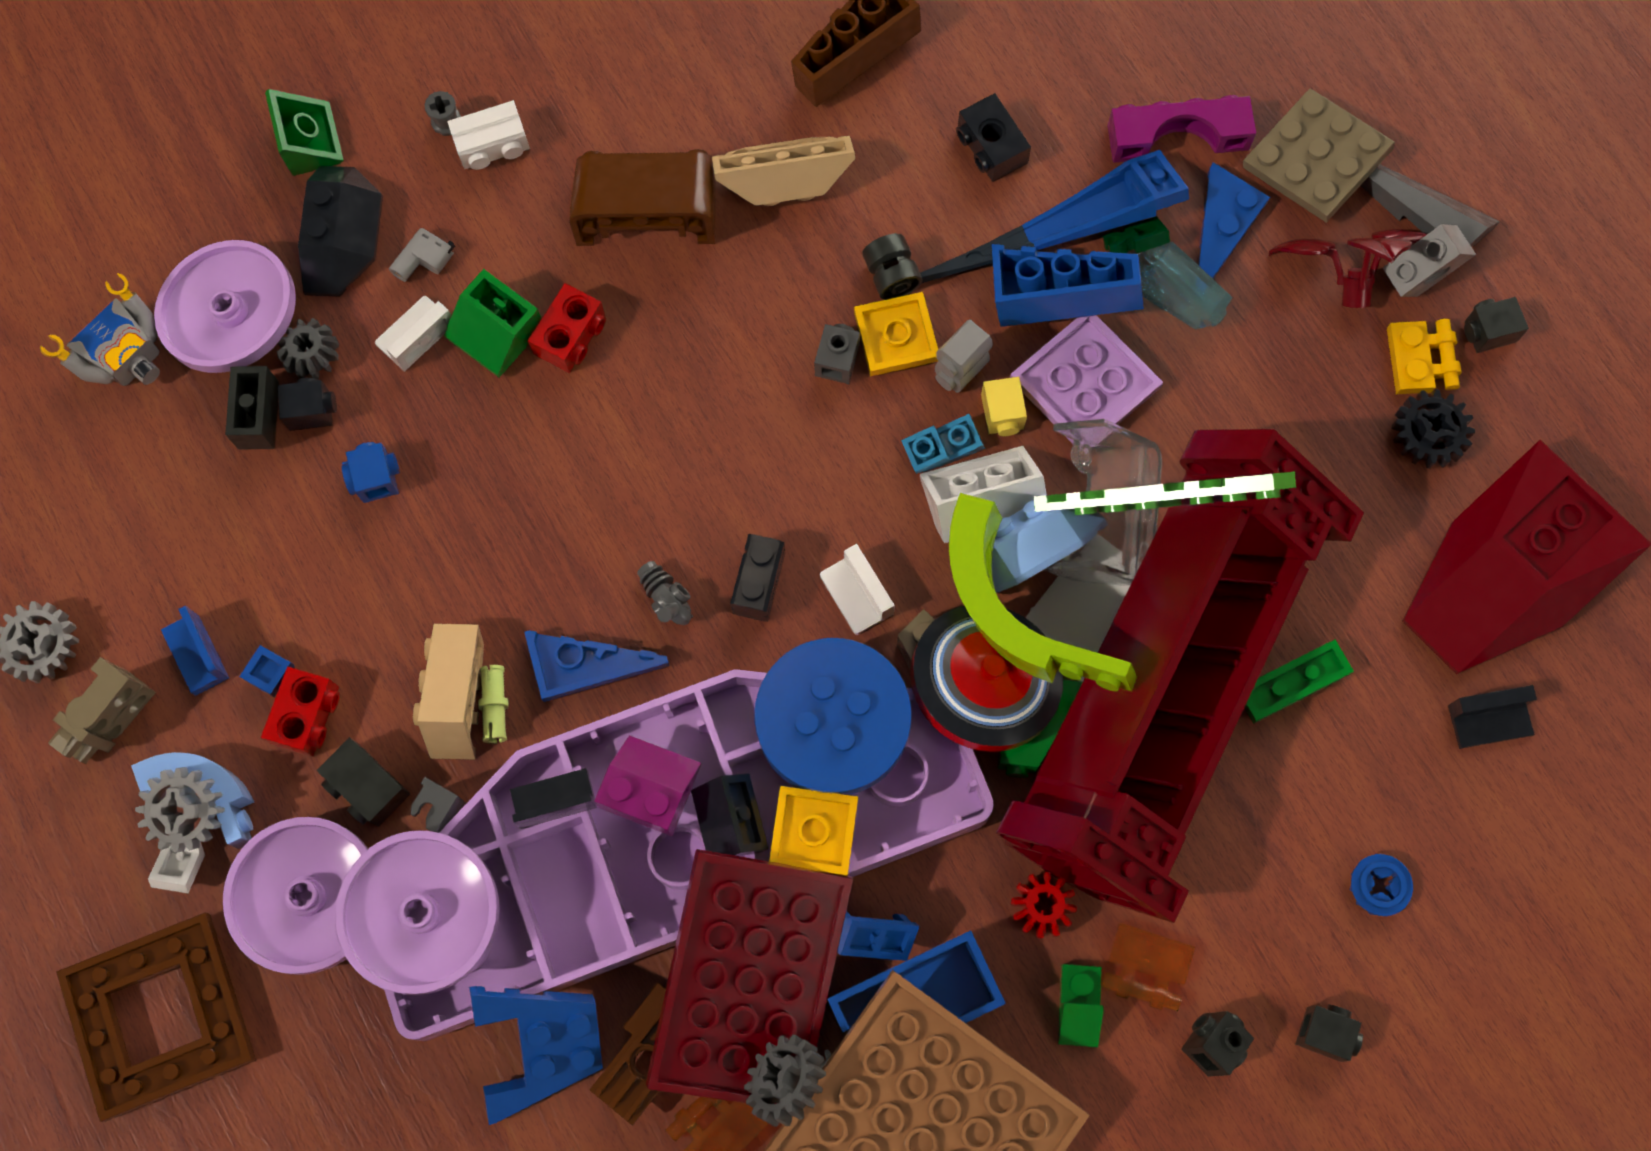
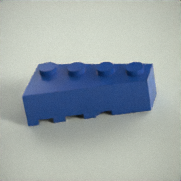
M992 244L995 304L1000 327L1144 309L1138 254L1091 251L1089 255L1072 253V249H1058L1057 253L1038 252L1036 247L1022 246L1021 250L1005 249L1004 245Z

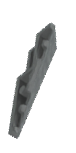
M1381 164L1361 184L1364 190L1399 221L1405 216L1419 230L1427 234L1441 224L1457 225L1471 247L1478 244L1499 224L1498 220Z

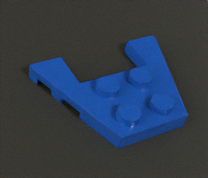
M482 986L469 987L475 1027L517 1018L524 1077L483 1086L489 1125L495 1124L603 1069L596 1002L593 994L543 991L542 995L520 994L519 989L504 988V992L486 991L485 987Z

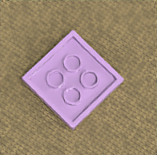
M1097 315L1077 317L1010 375V378H1020L1022 393L1083 455L1157 392L1163 384V381Z

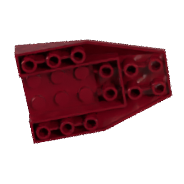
M1540 439L1450 524L1402 622L1457 675L1563 627L1651 546V542Z

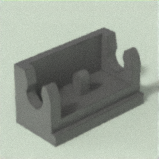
M424 777L421 782L423 788L411 806V815L416 817L423 805L432 804L433 806L426 816V829L439 833L467 803L459 796Z

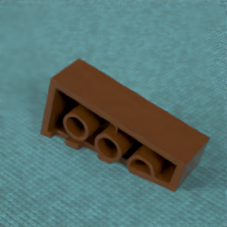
M849 0L841 9L837 8L830 16V22L822 31L818 30L791 60L795 87L815 107H818L920 33V5L915 0Z

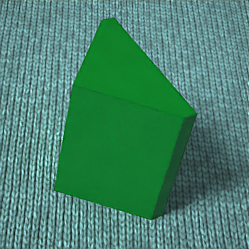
M271 89L265 92L278 151L292 176L315 171L320 166H335L344 161L329 101Z

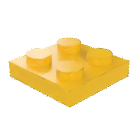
M923 292L854 307V315L858 331L860 332V339L870 377L938 362L936 355L938 346Z
M780 786L769 861L813 871L848 876L858 796L821 793L807 789Z

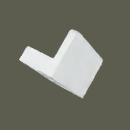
M423 296L376 339L375 344L405 372L445 334L451 314L439 301L435 304L427 296Z
M857 544L844 550L843 560L820 573L821 580L855 635L863 633L894 615V603Z

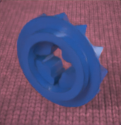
M1385 854L1368 856L1359 861L1351 872L1352 877L1349 890L1356 899V905L1361 906L1370 915L1387 917L1397 914L1411 900L1413 894L1412 877L1406 866L1392 856ZM1373 876L1377 879L1393 877L1385 887L1388 892L1387 896L1383 892L1370 895L1369 892L1372 891V887L1375 885L1372 879Z

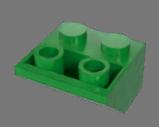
M483 269L460 294L444 336L500 378L529 345L528 339L542 317L538 308Z

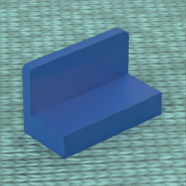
M185 605L178 609L182 619L161 629L190 692L196 696L229 679V676L200 616Z

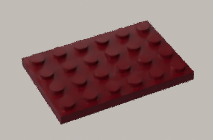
M696 849L648 1070L647 1089L746 1103V1099L752 1093L745 1090L744 1085L753 1079V1076L747 1073L748 1069L757 1067L758 1062L755 1056L757 1054L764 1056L767 1053L766 1044L768 1042L777 1046L779 1036L783 1035L790 1040L792 1035H796L817 1047L853 878L850 875H836L787 864Z

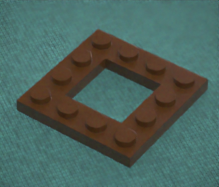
M204 912L56 971L100 1122L109 1121L256 1061L209 913ZM180 967L202 1038L131 1066L110 994Z

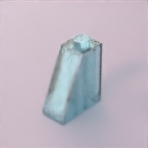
M1173 241L1138 254L1142 296L1195 330L1208 326L1214 327L1224 319L1227 314L1226 307L1233 297Z

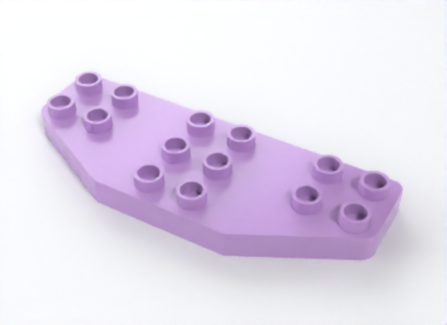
M734 669L517 750L439 832L455 838L468 846L483 860L489 869L499 897V921L494 940L479 965L464 979L446 989L421 995H407L384 989L397 1031L407 1039L428 1041L473 1024L474 1019L469 987L482 986L485 987L486 991L504 992V988L519 989L520 994L542 995L543 991L556 992L676 945L696 849L705 850L691 792L673 836H669L602 810L598 806L595 809L521 829L513 823L512 815L516 813L510 792L512 788L586 768L589 772L596 798L610 763L630 735L701 762L702 765L692 789L720 776L749 773L769 849L758 854L743 855L741 857L769 861L780 786L796 787L786 782L770 766L757 737L755 703L759 688L767 673ZM907 688L911 704V727L908 742L900 760L893 770L871 788L851 795L858 796L848 875L851 877L976 830L987 822L993 810V798L973 749L955 742L953 743L952 740L935 729L921 712L912 688Z

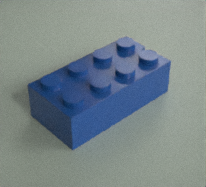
M971 930L827 999L842 1032L851 1029L892 970L896 971L965 1023L1006 1004Z

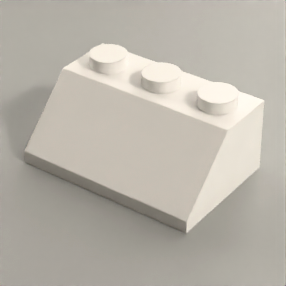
M1024 446L920 474L935 527L944 543L949 542L953 512L960 493L995 502L1002 518L1010 517L1023 509L1026 503L1034 499L1033 497L1047 495L1044 476Z

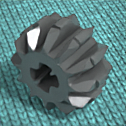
M314 318L306 325L303 320L298 319L297 328L292 329L288 327L286 330L288 336L282 337L278 342L281 349L277 351V357L281 362H284L283 367L288 373H295L300 379L306 378L310 373L313 378L319 380V371L324 369L327 372H331L332 367L329 365V362L339 360V355L336 352V349L339 347V341L335 336H332L333 331L328 325L324 324L321 326L318 320Z

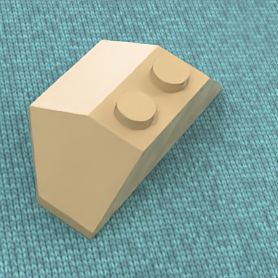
M850 136L838 138L811 137L741 148L728 152L724 156H713L712 162L716 181L755 206H774L783 201L796 199L806 201L815 196L824 195L855 160V152Z

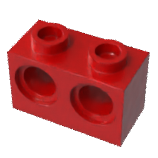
M564 283L528 339L532 353L570 373L575 364L579 365L584 360L588 351L587 345L593 335L598 336L605 326L606 315L602 302ZM576 312H587V315L582 319L575 320L571 318ZM560 340L569 341L564 348H553L554 344Z
M287 666L260 738L272 745L314 757L316 748L320 749L325 741L327 734L325 724L329 713H333L338 706L340 699L339 686L329 678ZM317 687L318 694L316 698L310 703H304L303 698L306 691ZM304 722L302 735L291 739L290 732L292 727L297 723Z

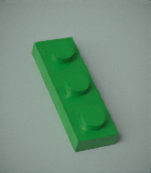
M1336 639L1259 677L1244 709L1252 723L1255 724L1351 675L1354 670Z

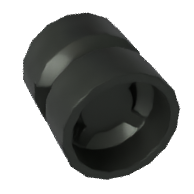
M894 233L882 236L872 241L862 251L869 272L875 274L873 282L881 299L887 300L908 295L922 284V277L916 263L913 260H909L911 258V251L902 234Z

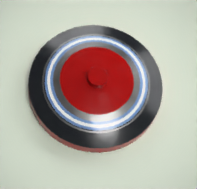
M965 606L952 609L935 619L922 634L912 656L910 667L911 686L921 712L941 734L967 748L997 752L1022 746L1033 740L1045 729L1055 715L1061 701L1063 675L1059 670H1057L1053 683H1050L1014 666L986 641L977 629ZM1007 609L1008 612H1010L1019 622L1024 624L1026 627L1039 633L1042 636H1045L1044 633L1031 621H1029L1022 615Z

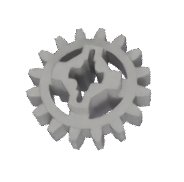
M31 601L29 610L21 605H17L16 616L12 617L8 614L3 616L7 622L5 627L0 626V663L3 664L1 669L10 675L14 674V678L23 682L28 678L34 683H40L42 674L52 680L55 678V668L58 667L65 671L68 669L64 659L66 657L75 658L76 654L69 649L70 645L79 643V639L70 635L77 627L74 623L67 621L69 617L67 613L60 609L57 610L50 603H46L42 607L36 601ZM37 620H48L52 624L44 623L40 625L37 623ZM19 660H32L34 664L24 665L21 664Z
M187 767L176 768L175 772L171 769L163 770L160 772L161 779L150 778L147 781L151 791H140L138 794L145 800V805L135 807V812L143 813L145 819L137 824L138 828L148 827L150 831L145 839L150 841L159 838L158 849L160 850L171 846L173 853L184 851L185 847L189 851L200 848L199 841L207 842L213 838L209 829H217L222 825L218 820L214 819L215 814L223 813L225 809L215 804V801L222 797V793H212L210 791L215 782L213 779L200 781L202 778V771L200 770L191 771L190 773H188ZM166 791V796L160 801L161 796ZM177 807L183 808L184 812H177ZM201 818L198 826L194 829V823Z

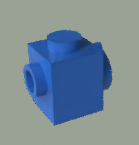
M362 443L355 450L346 452L348 461L342 462V474L350 495L357 494L363 503L399 494L395 475L400 473L399 465L395 454H389L382 443Z

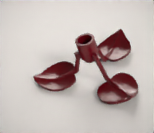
M1388 229L1372 233L1371 238L1347 240V245L1365 250L1362 268L1348 269V275H1344L1338 251L1335 249L1336 244L1323 240H1290L1272 248L1269 251V256L1277 252H1287L1300 255L1324 254L1331 257L1337 273V285H1343L1342 306L1367 308L1371 306L1372 287L1381 258L1392 264L1401 253L1409 250L1412 244L1418 242L1427 233L1404 229ZM1375 254L1371 268L1369 270L1371 255Z

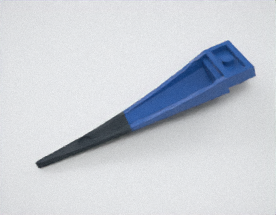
M1160 150L1127 160L1077 194L1025 224L969 252L921 272L922 283L993 263L992 244L1004 245L1005 249L1021 250L1022 246L1036 247V250H1040L1155 217L1156 210L1189 200V188Z

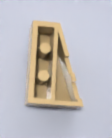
M434 624L431 638H426L424 656L425 660H427L426 670H421L419 674V691L422 695L420 703H415L413 722L415 726L420 728L431 759L475 760L476 747H473L470 731L471 724L478 725L479 717L478 712H473L476 691L481 690L480 668L483 664L484 643L479 625Z

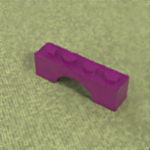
M1227 95L1220 99L1212 100L1193 98L1179 103L1159 101L1145 106L1126 104L1118 108H1112L1107 125L1113 163L1126 162L1127 160L1148 154L1153 144L1159 138L1173 132L1195 134L1204 139L1215 153L1250 150L1256 136L1250 96L1238 97L1236 95Z

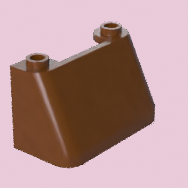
M694 149L688 152L604 154L598 151H587L577 158L569 218L576 246H594V237L601 233L602 238H609V230L678 229L679 237H686V231L697 235L698 244H715L716 179L712 156L706 151Z

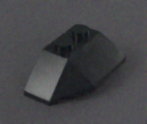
M320 166L306 182L298 241L303 293L305 295L340 297L347 290L346 287L358 279L375 261L383 195L355 167Z

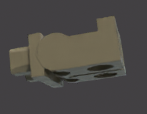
M102 657L91 668L98 675L82 696L74 698L68 704L66 713L59 711L53 719L61 728L48 742L49 745L65 757L71 758L73 756L85 764L98 749L109 753L115 746V743L111 740L123 733L156 693L132 673Z

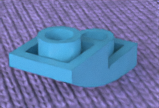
M970 414L937 429L933 425L901 440L916 474L941 467L985 449Z

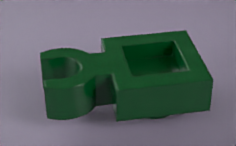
M1157 216L1124 226L1125 232H1114L1103 236L1105 250L1114 253H1127L1133 249L1136 253L1152 252L1157 250L1159 246L1171 243L1169 230Z

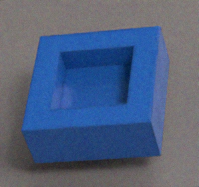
M260 645L239 677L275 697L287 666L294 668L295 665Z

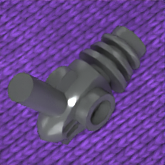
M655 561L644 564L638 570L637 575L640 578V583L643 584L647 597L654 600L651 606L661 622L672 620L674 623L683 626L689 624L691 618H693L687 602L690 599L689 592L680 583H673L674 578L664 571L662 566L657 565Z

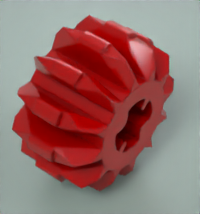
M1050 872L1043 874L1041 884L1035 874H1030L1027 877L1030 888L1022 883H1018L1016 886L1018 893L1025 898L1013 897L1011 899V905L1023 907V910L1016 912L1012 916L1013 920L1019 921L1026 917L1028 922L1023 926L1022 931L1028 933L1036 925V936L1038 939L1044 938L1046 926L1051 935L1057 937L1060 935L1057 922L1066 928L1072 925L1070 918L1063 913L1073 914L1077 912V906L1065 904L1066 900L1075 896L1074 890H1068L1062 894L1059 890L1065 884V879L1062 877L1055 882L1054 886L1050 885ZM1038 896H1044V901L1048 898L1051 900L1053 906L1048 910L1049 915H1043L1044 910L1039 913L1035 909V905L1039 902Z

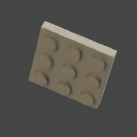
M1310 88L1243 160V168L1327 223L1392 152L1395 141Z

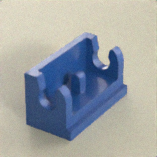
M846 910L837 952L842 956L907 961L920 926L916 922H911L904 914H893V920L854 917Z

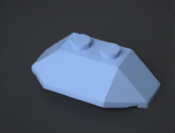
M1034 499L1026 503L1023 509L1010 517L1002 518L992 551V576L996 593L1022 583L1083 547L1097 535L1098 531L1108 525L1106 519L1098 511L1094 514L1075 515L1074 508L1035 512Z

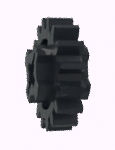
M1438 389L1430 397L1425 390L1420 391L1416 399L1412 396L1408 397L1403 403L1404 406H1401L1395 413L1398 419L1395 420L1391 427L1393 430L1400 431L1393 441L1394 443H1403L1405 445L1400 452L1402 456L1411 452L1414 455L1412 463L1416 465L1421 459H1424L1428 469H1431L1436 461H1438L1442 468L1446 467L1451 460L1457 462L1464 455L1463 452H1466L1471 447L1472 442L1468 439L1475 434L1474 428L1467 427L1472 421L1473 415H1463L1462 413L1466 404L1464 402L1457 406L1453 404L1454 395L1452 393L1446 399L1441 398V393Z

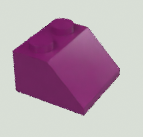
M629 735L610 763L594 802L602 810L673 836L702 764Z

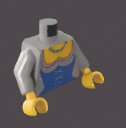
M117 273L124 281V288L122 290H113L107 281L105 284L110 293L120 295L123 300L120 302L115 298L66 345L70 351L64 349L62 339L56 335H48V337L58 343L59 349L57 352H48L42 346H40V350L48 358L58 357L61 360L60 364L86 382L110 384L115 381L125 386L136 377L143 384L148 385L154 382L160 374L159 368L152 363L160 352L154 344L158 337L154 315L136 292H130L127 278Z

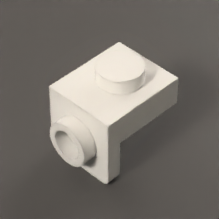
M199 841L200 848L190 851L185 847L184 851L173 853L171 846L161 850L148 878L150 886L152 888L189 893L205 857L201 841Z

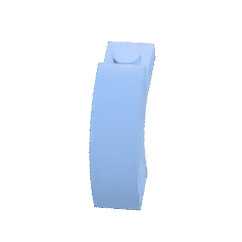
M177 752L156 755L131 765L140 791H151L147 781L150 778L161 779L160 772L163 770L171 769L175 772L176 768L187 767L188 773L195 770L202 771L200 781L213 779L215 782L210 791L212 793H222V797L216 800L215 804L225 809L223 813L216 814L222 824L221 829L227 844L240 849L251 839L249 832L253 830L252 821L246 810H241L240 808L254 803V800L247 787L231 771L205 757ZM166 791L161 796L160 801L166 796Z

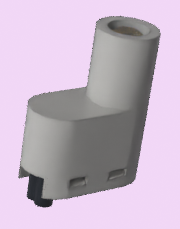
M420 228L388 269L395 277L404 282L408 280L419 264L433 273L439 274L454 254L452 250L455 245L452 241L446 243L429 231Z

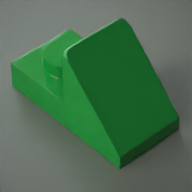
M1061 965L1058 1045L1098 1047L1104 1005H1100L1102 967Z

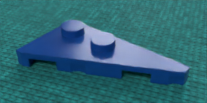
M1214 162L1210 166L1207 176V195L1204 202L1205 213L1202 221L1199 246L1200 257L1196 273V292L1201 295L1270 198Z
M530 630L524 632L543 702L670 666L667 656L658 655L652 651H634L618 648L617 645L588 640L583 642L571 637L561 636L559 638L542 635Z

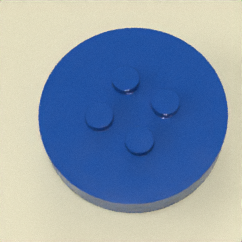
M823 638L806 642L793 648L771 667L763 679L757 694L755 726L759 744L765 758L775 772L786 782L800 789L821 793L853 795L871 788L893 770L900 760L908 742L911 727V704L902 677L882 654L857 641L843 638Z

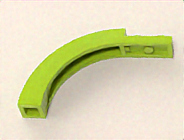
M960 493L950 526V566L960 599L986 641L1014 666L1047 682L1053 683L1057 670H1059L1062 675L1073 680H1081L1082 677L1095 680L1097 685L1110 691H1118L1121 688L1132 692L1137 676L1131 662L1042 636L1026 627L1007 611L997 596L992 576V551L995 537L1002 521L1001 514L995 502Z

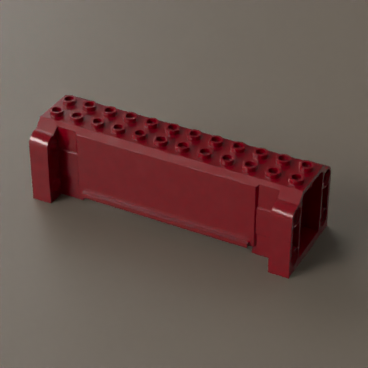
M1275 429L1195 430L1179 461L1180 465L1186 470L1182 482L1295 472L1296 488L1280 489L1281 497L1256 499V492H1247V500L1223 502L1222 495H1214V503L1190 505V498H1182V505L1168 508L1097 652L1132 663L1137 676L1132 692L1121 688L1118 691H1110L1097 685L1095 680L1084 679L1025 802L1011 801L996 832L998 836L1004 839L1007 846L1046 872H1050L1055 878H1064L1065 883L1079 889L1083 893L1098 900L1175 923L1189 890L1168 875L1187 837L1185 835L1306 577L1309 569L1304 565L1307 560H1316L1325 540L1351 542L1364 515V512Z

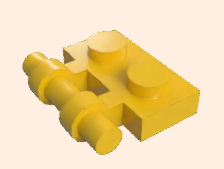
M1440 319L1435 322L1436 334H1428L1426 321L1389 324L1387 335L1396 395L1420 393L1422 390H1425L1426 393H1432L1436 388L1435 379H1444L1446 390L1460 388L1459 375L1462 373L1460 362L1456 361L1454 346L1457 344L1456 332L1451 330L1450 319ZM1430 349H1439L1440 364H1432Z

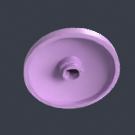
M228 240L207 245L182 260L164 281L159 291L154 311L157 334L165 348L178 361L189 368L207 373L229 372L230 367L248 366L274 348L289 327L296 303L293 279L280 259L269 249L257 243L244 240Z
M297 817L280 821L265 828L251 838L234 859L228 871L223 891V912L226 925L240 950L255 963L267 969L294 975L318 973L346 960L347 958L341 949L336 932V901L346 874L356 860L368 850V847L350 830L329 820L314 817Z
M432 831L399 833L387 837L370 847L356 860L346 874L338 893L335 909V926L339 944L352 967L372 984L388 991L407 995L438 992L468 976L489 951L499 921L497 888L483 860L472 849L457 839Z

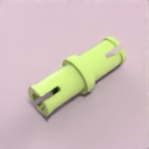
M490 665V670H488V666L480 668L482 698L478 701V708L482 711V741L485 743H497V738H499L500 743L507 740L505 710L509 707V700L505 698L504 694L505 668L501 665Z

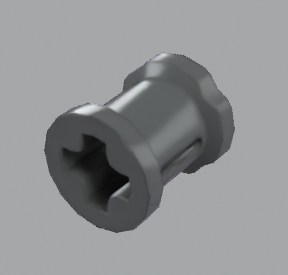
M434 92L425 101V111L431 118V125L436 133H440L443 136L452 135L447 121L461 117L456 109V102L448 92Z

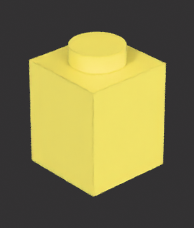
M1012 377L983 382L981 397L988 434L998 433L999 436H1011L1024 429L1027 413L1020 378Z

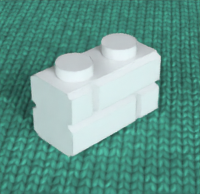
M514 100L447 121L464 170L468 168L475 170L483 169L490 164V161L503 157L514 159L521 156L523 151L530 149Z

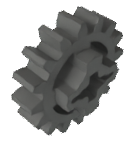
M782 1035L779 1036L777 1046L768 1042L766 1044L767 1053L764 1056L761 1054L755 1056L758 1065L756 1068L748 1069L747 1072L753 1076V1079L744 1085V1089L752 1093L746 1099V1104L753 1107V1115L772 1126L777 1127L779 1123H782L788 1127L791 1125L792 1116L799 1120L804 1118L803 1108L806 1105L811 1108L815 1107L812 1097L814 1093L818 1094L823 1091V1088L817 1085L818 1080L826 1076V1071L819 1068L824 1061V1057L816 1053L818 1049L816 1046L796 1035H792L790 1040Z

